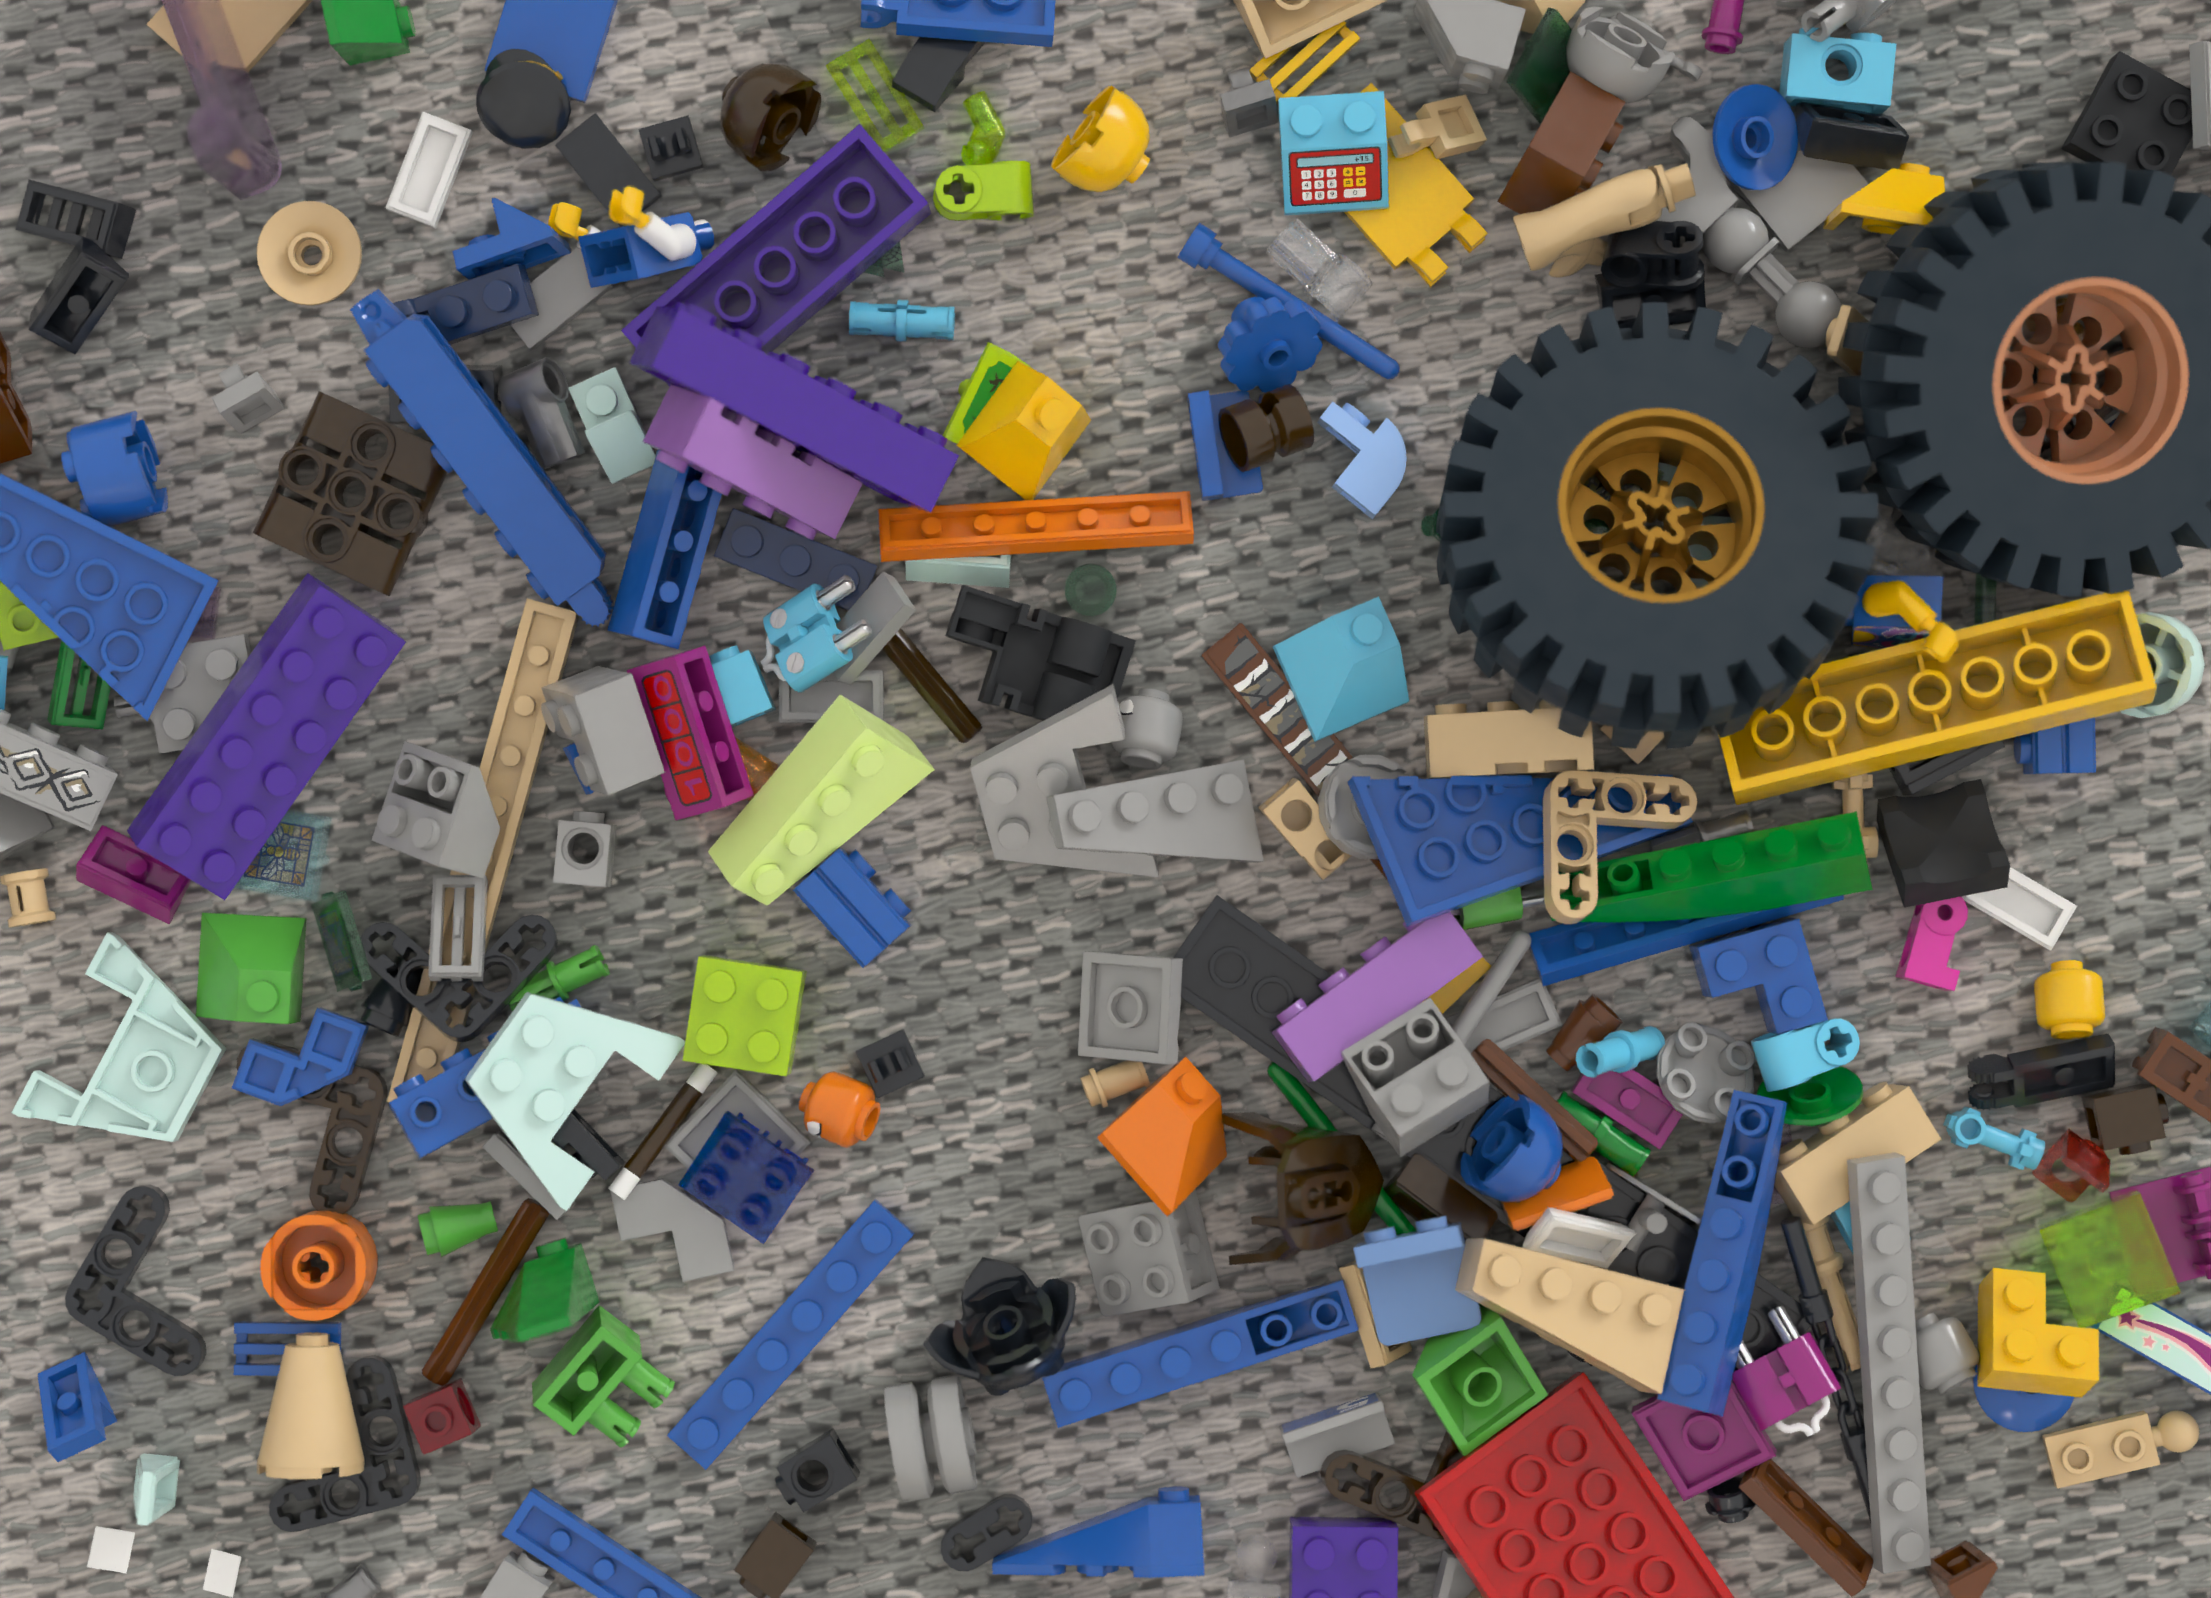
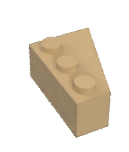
M1545 700L1539 703V709H1535L1532 714L1524 709L1519 710V705L1514 701L1488 702L1487 712L1467 713L1466 704L1435 705V715L1424 716L1427 779L1450 778L1451 776H1497L1594 769L1592 721L1590 720L1581 738L1558 729L1562 709Z

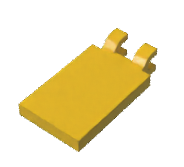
M1370 83L1360 93L1377 92L1379 90ZM1384 97L1389 209L1347 211L1344 213L1394 270L1407 260L1423 280L1432 287L1446 274L1445 271L1449 268L1430 249L1435 243L1450 231L1468 253H1471L1485 240L1484 237L1488 233L1471 215L1464 211L1473 203L1474 198L1440 159L1435 158L1433 151L1428 146L1412 155L1403 158L1395 157L1388 139L1391 136L1403 134L1400 126L1406 123V121Z

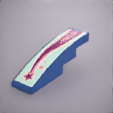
M2115 1281L2090 1327L2099 1329V1332L2211 1395V1334Z

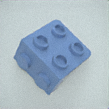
M1445 1215L1415 1222L1417 1231L1396 1235L1394 1226L1363 1233L1365 1242L1358 1243L1353 1247L1357 1267L1363 1268L1377 1336L1383 1345L1390 1346L1467 1330L1480 1324L1482 1316L1479 1303L1455 1291L1465 1248L1461 1222L1448 1224Z

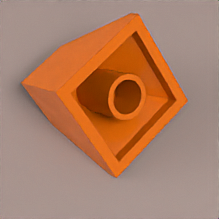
M1184 1057L1178 1064H1175L1154 1081L1097 1137L1166 1216L1170 1215L1227 1157L1224 1124L1222 1123L1221 1095L1187 1057Z

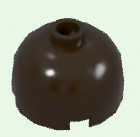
M762 63L743 72L740 76L734 77L723 91V102L720 112L721 130L727 144L746 162L759 171H773L784 165L790 157L781 154V152L800 127L804 135L807 136L818 119L822 99L821 93L813 89V86L817 84L798 70L784 64Z

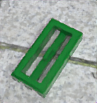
M61 640L47 719L51 725L103 730L111 686L97 675L90 716L83 715L91 667L81 657H79L70 713L64 714L75 652Z

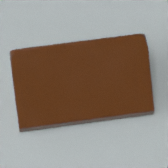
M1967 1541L1931 1559L1930 1566H1924L1940 1598H1980L1998 1569L1992 1558Z

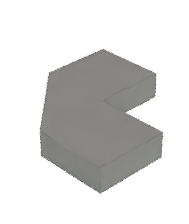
M664 1178L638 1183L626 1200H623L611 1191L620 1240L625 1241L672 1231L683 1282L735 1270L725 1218L708 1207L703 1206Z

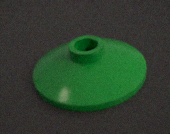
M1839 1066L1812 1076L1806 1082L1777 1091L1768 1092L1763 1081L1757 1090V1095L1787 1103L1784 1123L1817 1126L1840 1119L1855 1110L1863 1098V1085L1860 1078L1854 1072Z

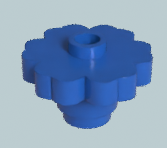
M1251 297L1239 303L1232 313V322L1226 326L1224 336L1218 343V348L1223 355L1220 366L1228 380L1236 384L1241 391H1249L1258 386L1264 393L1287 384H1292L1296 378L1297 371L1307 370L1314 365L1316 355H1318L1323 346L1317 335L1321 325L1312 310L1305 307L1299 299L1291 300L1283 305L1279 298L1276 297L1268 299Z

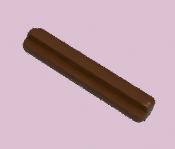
M1483 1040L1471 1052V1056L1488 1080L1505 1096H1509L1517 1101L1519 1100L1518 1094L1525 1095L1551 1115L1562 1134V1149L1573 1160L1580 1163L1596 1149L1598 1145L1597 1138L1492 1040Z

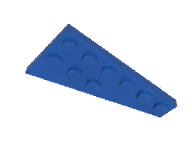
M0 473V581L148 721L219 580Z
M1532 775L1451 776L1449 779H1418V776H1398L1396 779H1371L1370 776H1352L1347 783L1407 927L1544 878L1543 795L1545 788L1554 778H1532ZM1650 775V776L1673 777V775ZM1567 785L1558 795L1559 797L1566 798L1568 800V807L1572 808L1580 799H1594L1597 787L1594 786L1595 790L1588 796H1575L1571 793V786ZM1619 787L1609 789L1607 798L1610 806L1617 812H1630L1633 801L1629 792ZM1668 793L1659 801H1646L1644 813L1654 803L1668 805L1670 814H1673L1681 807V803L1674 802L1671 798V793ZM1689 818L1681 826L1668 830L1597 825V859L1684 829L1693 821ZM1570 834L1559 836L1557 846L1561 855L1569 860H1579L1583 854V847L1579 839Z

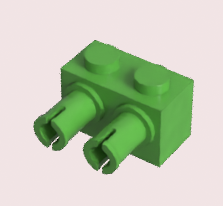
M599 1305L532 1382L533 1406L573 1436L588 1421L621 1448L629 1442V1439L625 1437L628 1433L633 1438L641 1425V1420L632 1416L611 1400L608 1396L622 1382L655 1409L663 1403V1400L659 1398L662 1394L667 1398L673 1390L675 1381L667 1378L642 1359L640 1336Z

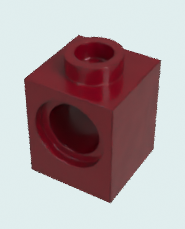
M461 1378L413 1398L403 1406L423 1455L465 1438L481 1427Z

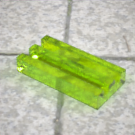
M869 38L825 65L862 127L885 153L893 146L907 140L909 136L924 129V125L906 96L892 87L894 77ZM865 54L909 122L901 128L858 61ZM849 65L891 134L882 138L841 72V69Z

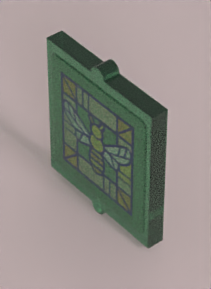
M346 890L335 894L332 891L321 894L322 900L311 906L337 992L348 988L351 992L362 989L361 983L373 978Z

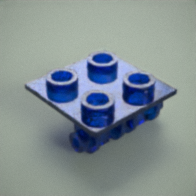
M726 1111L678 1185L764 1244L797 1194L806 1184L814 1169L807 1165L809 1159L806 1157L802 1159L789 1149L785 1148L783 1150L780 1148L783 1143L780 1139L775 1144L767 1139L770 1135V1132L767 1130L762 1135L758 1133L760 1129L743 1118L744 1114L741 1112L736 1116L732 1112Z

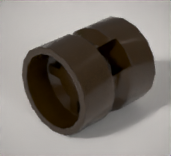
M1291 384L1260 394L1257 403L1252 399H1246L1220 409L1218 414L1219 429L1225 449L1231 461L1242 472L1272 462L1275 452L1281 457H1286L1310 448L1314 443V428L1308 407L1302 395Z

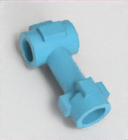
M1966 1106L1961 1111L1947 1114L1943 1126L1946 1127L1951 1137V1143L1964 1148L1979 1143L2010 1155L2008 1165L2024 1170V1167L2035 1170L2044 1154L2045 1141L2036 1138V1133L2022 1128L2019 1135L2016 1136L1985 1124L1983 1118L1980 1117V1111Z

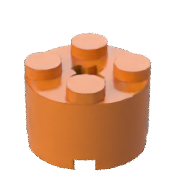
M311 1211L288 1221L270 1238L264 1247L261 1257L260 1273L262 1283L270 1298H273L292 1317L307 1321L328 1319L352 1307L367 1294L377 1273V1250L374 1240L365 1225L351 1215L332 1211ZM319 1254L321 1259L328 1261L329 1270L323 1272L322 1275L320 1268L311 1267L310 1260Z

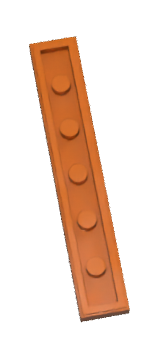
M1190 491L936 505L932 512L911 507L878 509L881 562L1194 544Z

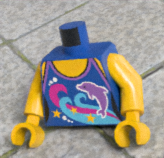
M1867 575L1857 594L1859 599L1844 625L1853 626L1851 645L1883 649L1926 638L1921 648L1935 659L1947 663L1958 648V640L1953 629L1941 622L1943 576Z

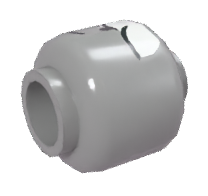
M1141 689L1138 695L1126 697L1119 703L1125 736L1124 740L1111 742L1114 750L1121 754L1120 759L1123 763L1140 769L1155 770L1159 769L1163 762L1170 761L1176 756L1184 719L1181 710L1169 702L1170 696L1167 693L1156 689Z

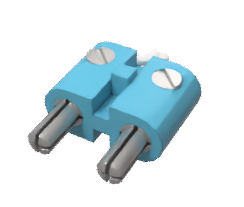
M842 576L825 589L813 583L764 616L763 624L767 633V654L761 660V664L766 673L774 671L779 679L786 681L795 691L804 692L853 659L851 648L872 634V628L869 622L861 619L844 631L837 629L836 624L841 620L835 603L855 590L854 581L849 576ZM774 646H777L780 650L775 655L778 665L771 663L775 653Z

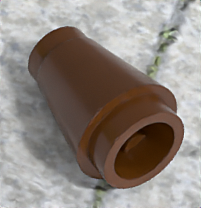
M1592 994L1585 1002L1582 1000L1578 1001L1553 1039L1552 1044L1546 1049V1052L1559 1066L1569 1072L1574 1065H1577L1576 1053L1581 1046L1602 1041L1609 1033L1615 1032L1623 1022L1606 1003Z

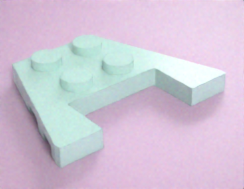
M107 932L85 974L131 998L132 1003L84 1094L40 1070L33 1071L12 1114L18 1117L55 1121L60 1124L80 1125L104 1129L109 1132L175 1142L179 1140L227 1048L119 935Z
M526 992L468 1073L465 1080L522 1155L533 1173L539 1178L556 1204L567 1211L594 1171L551 1142L556 1132L614 1051H617L659 1081L685 1045V1041L677 1035L668 1032L658 1031L641 1026L640 1024L623 1019L620 1020L585 1008Z

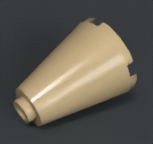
M328 1333L296 1334V1343L286 1344L257 1460V1473L266 1472V1477L322 1479V1474L332 1472V1467H339V1477L359 1474L364 1471L365 1459L339 1344L328 1342Z

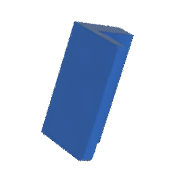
M1209 390L1188 393L1187 402L1202 501L1256 494L1263 490L1260 466L1245 472L1240 471L1231 461L1219 429L1218 414L1220 409L1250 399L1248 391H1234L1209 395Z

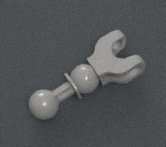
M1681 117L1672 125L1670 141L1682 154L1685 163L1688 165L1696 196L1674 203L1676 208L1674 212L1669 213L1667 207L1662 208V215L1656 221H1688L1699 226L1703 232L1704 253L1711 264L1724 272L1736 274L1734 282L1738 286L1749 276L1777 304L1775 311L1776 325L1781 335L1788 342L1801 348H1816L1826 344L1828 326L1834 318H1838L1842 306L1839 297L1830 287L1816 281L1799 283L1772 255L1780 241L1776 237L1769 241L1767 228L1758 215L1747 209L1735 208L1739 198L1729 189L1726 175L1717 162L1713 148V136L1693 118Z

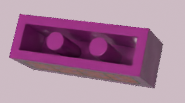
M705 645L626 670L627 673H631L665 771V773L660 775L675 821L721 809L754 795Z

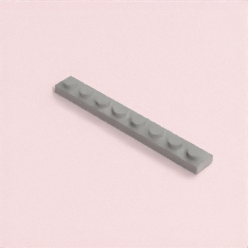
M1896 1152L1847 1160L1874 1568L1883 1574L1931 1565L1905 1156Z

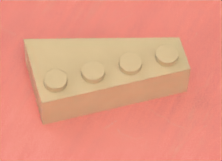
M1466 1239L1455 1291L1510 1321L1519 1323L1537 1333L1539 1337L1556 1346H1561L1583 1358L1585 1362L1625 1381L1626 1384L1640 1392L1662 1394L1684 1289L1488 1239Z

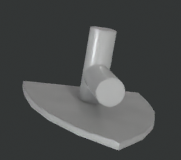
M1607 1163L1605 1166L1648 1193L1627 1226L1636 1233L1626 1245V1248L1632 1252H1637L1649 1231L1659 1234L1666 1229L1667 1219L1661 1214L1665 1205L1673 1208L1698 1225L1701 1224V1219L1610 1163Z

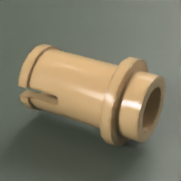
M1125 1060L1095 1072L1094 1068L1088 1069L1089 1075L1080 1078L1091 1107L1101 1104L1102 1108L1108 1106V1100L1144 1086H1150L1143 1063Z

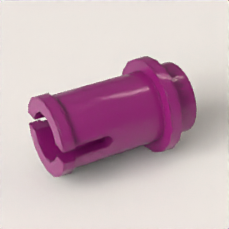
M1713 0L1709 25L1702 30L1701 37L1706 40L1705 49L1718 54L1735 53L1736 46L1740 45L1743 41V35L1739 33L1745 0Z

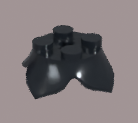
M982 1257L967 1279L961 1295L962 1318L959 1321L946 1320L937 1325L923 1343L930 1356L945 1369L974 1379L984 1385L987 1392L991 1395H1004L1012 1389L1028 1386L1043 1376H1051L1063 1367L1064 1357L1062 1351L1065 1347V1334L1074 1315L1076 1287L1071 1281L1063 1278H1054L1047 1280L1040 1288L1035 1286L1025 1271L1017 1266L996 1259Z

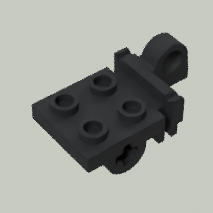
M965 585L961 586L945 636L993 651L978 701L1000 706L1003 694H1007L1004 709L1044 721L1114 684L1118 700L1136 640L1115 634L1105 628L1080 620L1062 617L1043 609H1034L1030 621L1027 620L1031 605L1018 603Z

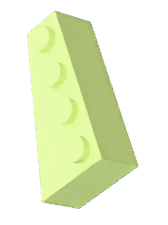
M839 695L708 850V853L733 888L768 906L935 769L907 735L844 696Z

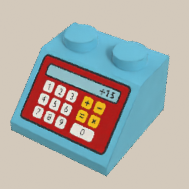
M1384 91L1278 98L1284 216L1389 209Z

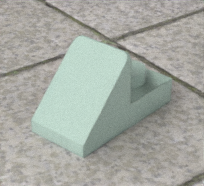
M616 367L568 388L586 427L584 431L611 484L653 466L656 454L652 446L643 442L646 432Z

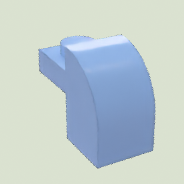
M1332 401L1317 423L1357 454L1336 480L1332 488L1373 520L1403 479L1407 460L1403 438L1396 426L1388 418L1383 421L1373 434L1366 428L1370 420L1362 412L1347 402L1341 408Z

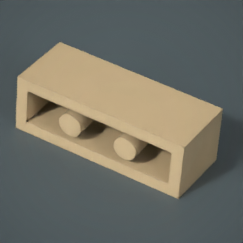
M1887 1082L1879 1083L1863 1093L1862 1103L1851 1113L1840 1119L1817 1125L1820 1131L1806 1141L1799 1138L1780 1148L1774 1185L1793 1216L1801 1217L1802 1223L1815 1225L1850 1201L1847 1160L1896 1152L1905 1156L1906 1164L1941 1140L1909 1086L1888 1085Z

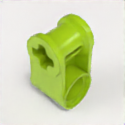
M1000 161L985 165H957L949 167L940 174L936 181L932 199L934 207L942 217L953 221L979 219L1002 221V215L1020 214V219L1033 217L1031 164L1026 161ZM954 182L960 183L962 191L970 192V194L965 196L963 204H955L952 195L944 194L949 192L951 184Z

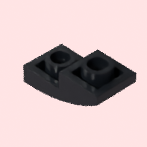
M919 37L892 80V87L931 111L936 112L962 82L965 66L986 42Z

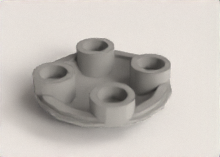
M1690 1022L1684 1024L1665 1040L1664 1046L1657 1055L1656 1075L1663 1095L1676 1111L1693 1121L1716 1124L1726 1121L1734 1090L1753 1094L1754 1070L1752 1066L1755 1062V1054L1750 1045L1744 1041H1736L1717 1028Z

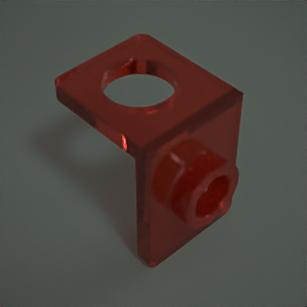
M2068 1128L2044 1154L2037 1168L2032 1170V1174L2065 1200L2074 1202L2090 1184L2102 1193L2109 1188L2111 1160L2097 1144L2088 1139H2082ZM2062 1157L2063 1164L2078 1174L2080 1178L2072 1182L2059 1180L2052 1171L2053 1163Z

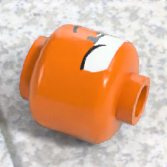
M835 1071L824 1074L816 1083L809 1082L804 1088L799 1101V1110L804 1112L806 1130L813 1136L844 1148L855 1145L859 1140L866 1141L871 1136L877 1125L881 1109L880 1103L875 1101V1092L872 1087L867 1083Z

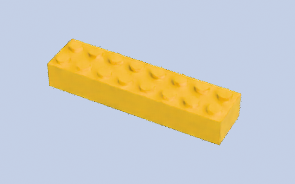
M2129 590L2112 594L2102 593L1955 630L1958 648L1947 663L1935 659L1921 648L1926 639L1923 638L1821 664L1810 679L1804 676L1799 681L1789 700L1771 714H1768L1763 707L1757 708L1744 729L1723 738L1719 737L1736 806L2153 703L2157 687Z

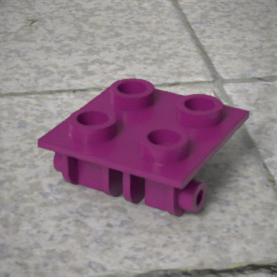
M2210 1166L2108 1192L2134 1292L2141 1293L2203 1276L2211 1279Z

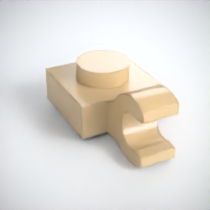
M1465 94L1424 104L1416 113L1418 120L1403 123L1400 126L1403 134L1389 137L1388 142L1396 158L1412 155L1430 146L1435 158L1440 159L1477 150L1487 138Z

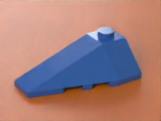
M1173 1486L1159 1488L1158 1497H1146L1000 1553L993 1558L992 1573L999 1575L1053 1576L1065 1573L1066 1565L1077 1566V1572L1092 1577H1104L1107 1573L1118 1571L1119 1566L1129 1567L1133 1571V1576L1138 1578L1204 1576L1200 1495H1189L1188 1487Z

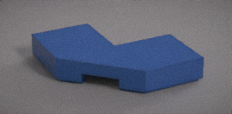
M319 1007L316 1009L300 1055L254 1038L249 1039L232 1089L278 1106H284L352 1074L370 1025Z

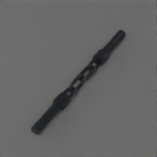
M1801 1217L1786 1218L1780 1224L1801 1290L1799 1301L1805 1321L1810 1323L1817 1345L1828 1364L1829 1361L1825 1348L1833 1347L1838 1367H1833L1831 1370L1838 1382L1842 1381L1847 1400L1842 1403L1839 1390L1832 1393L1834 1404L1838 1409L1837 1417L1841 1428L1840 1437L1846 1457L1853 1463L1871 1523L1865 1426L1850 1379L1846 1374L1845 1358L1831 1319L1834 1315L1827 1290L1821 1287ZM1824 1321L1827 1333L1822 1335L1818 1323ZM1845 1415H1853L1856 1426L1848 1427Z

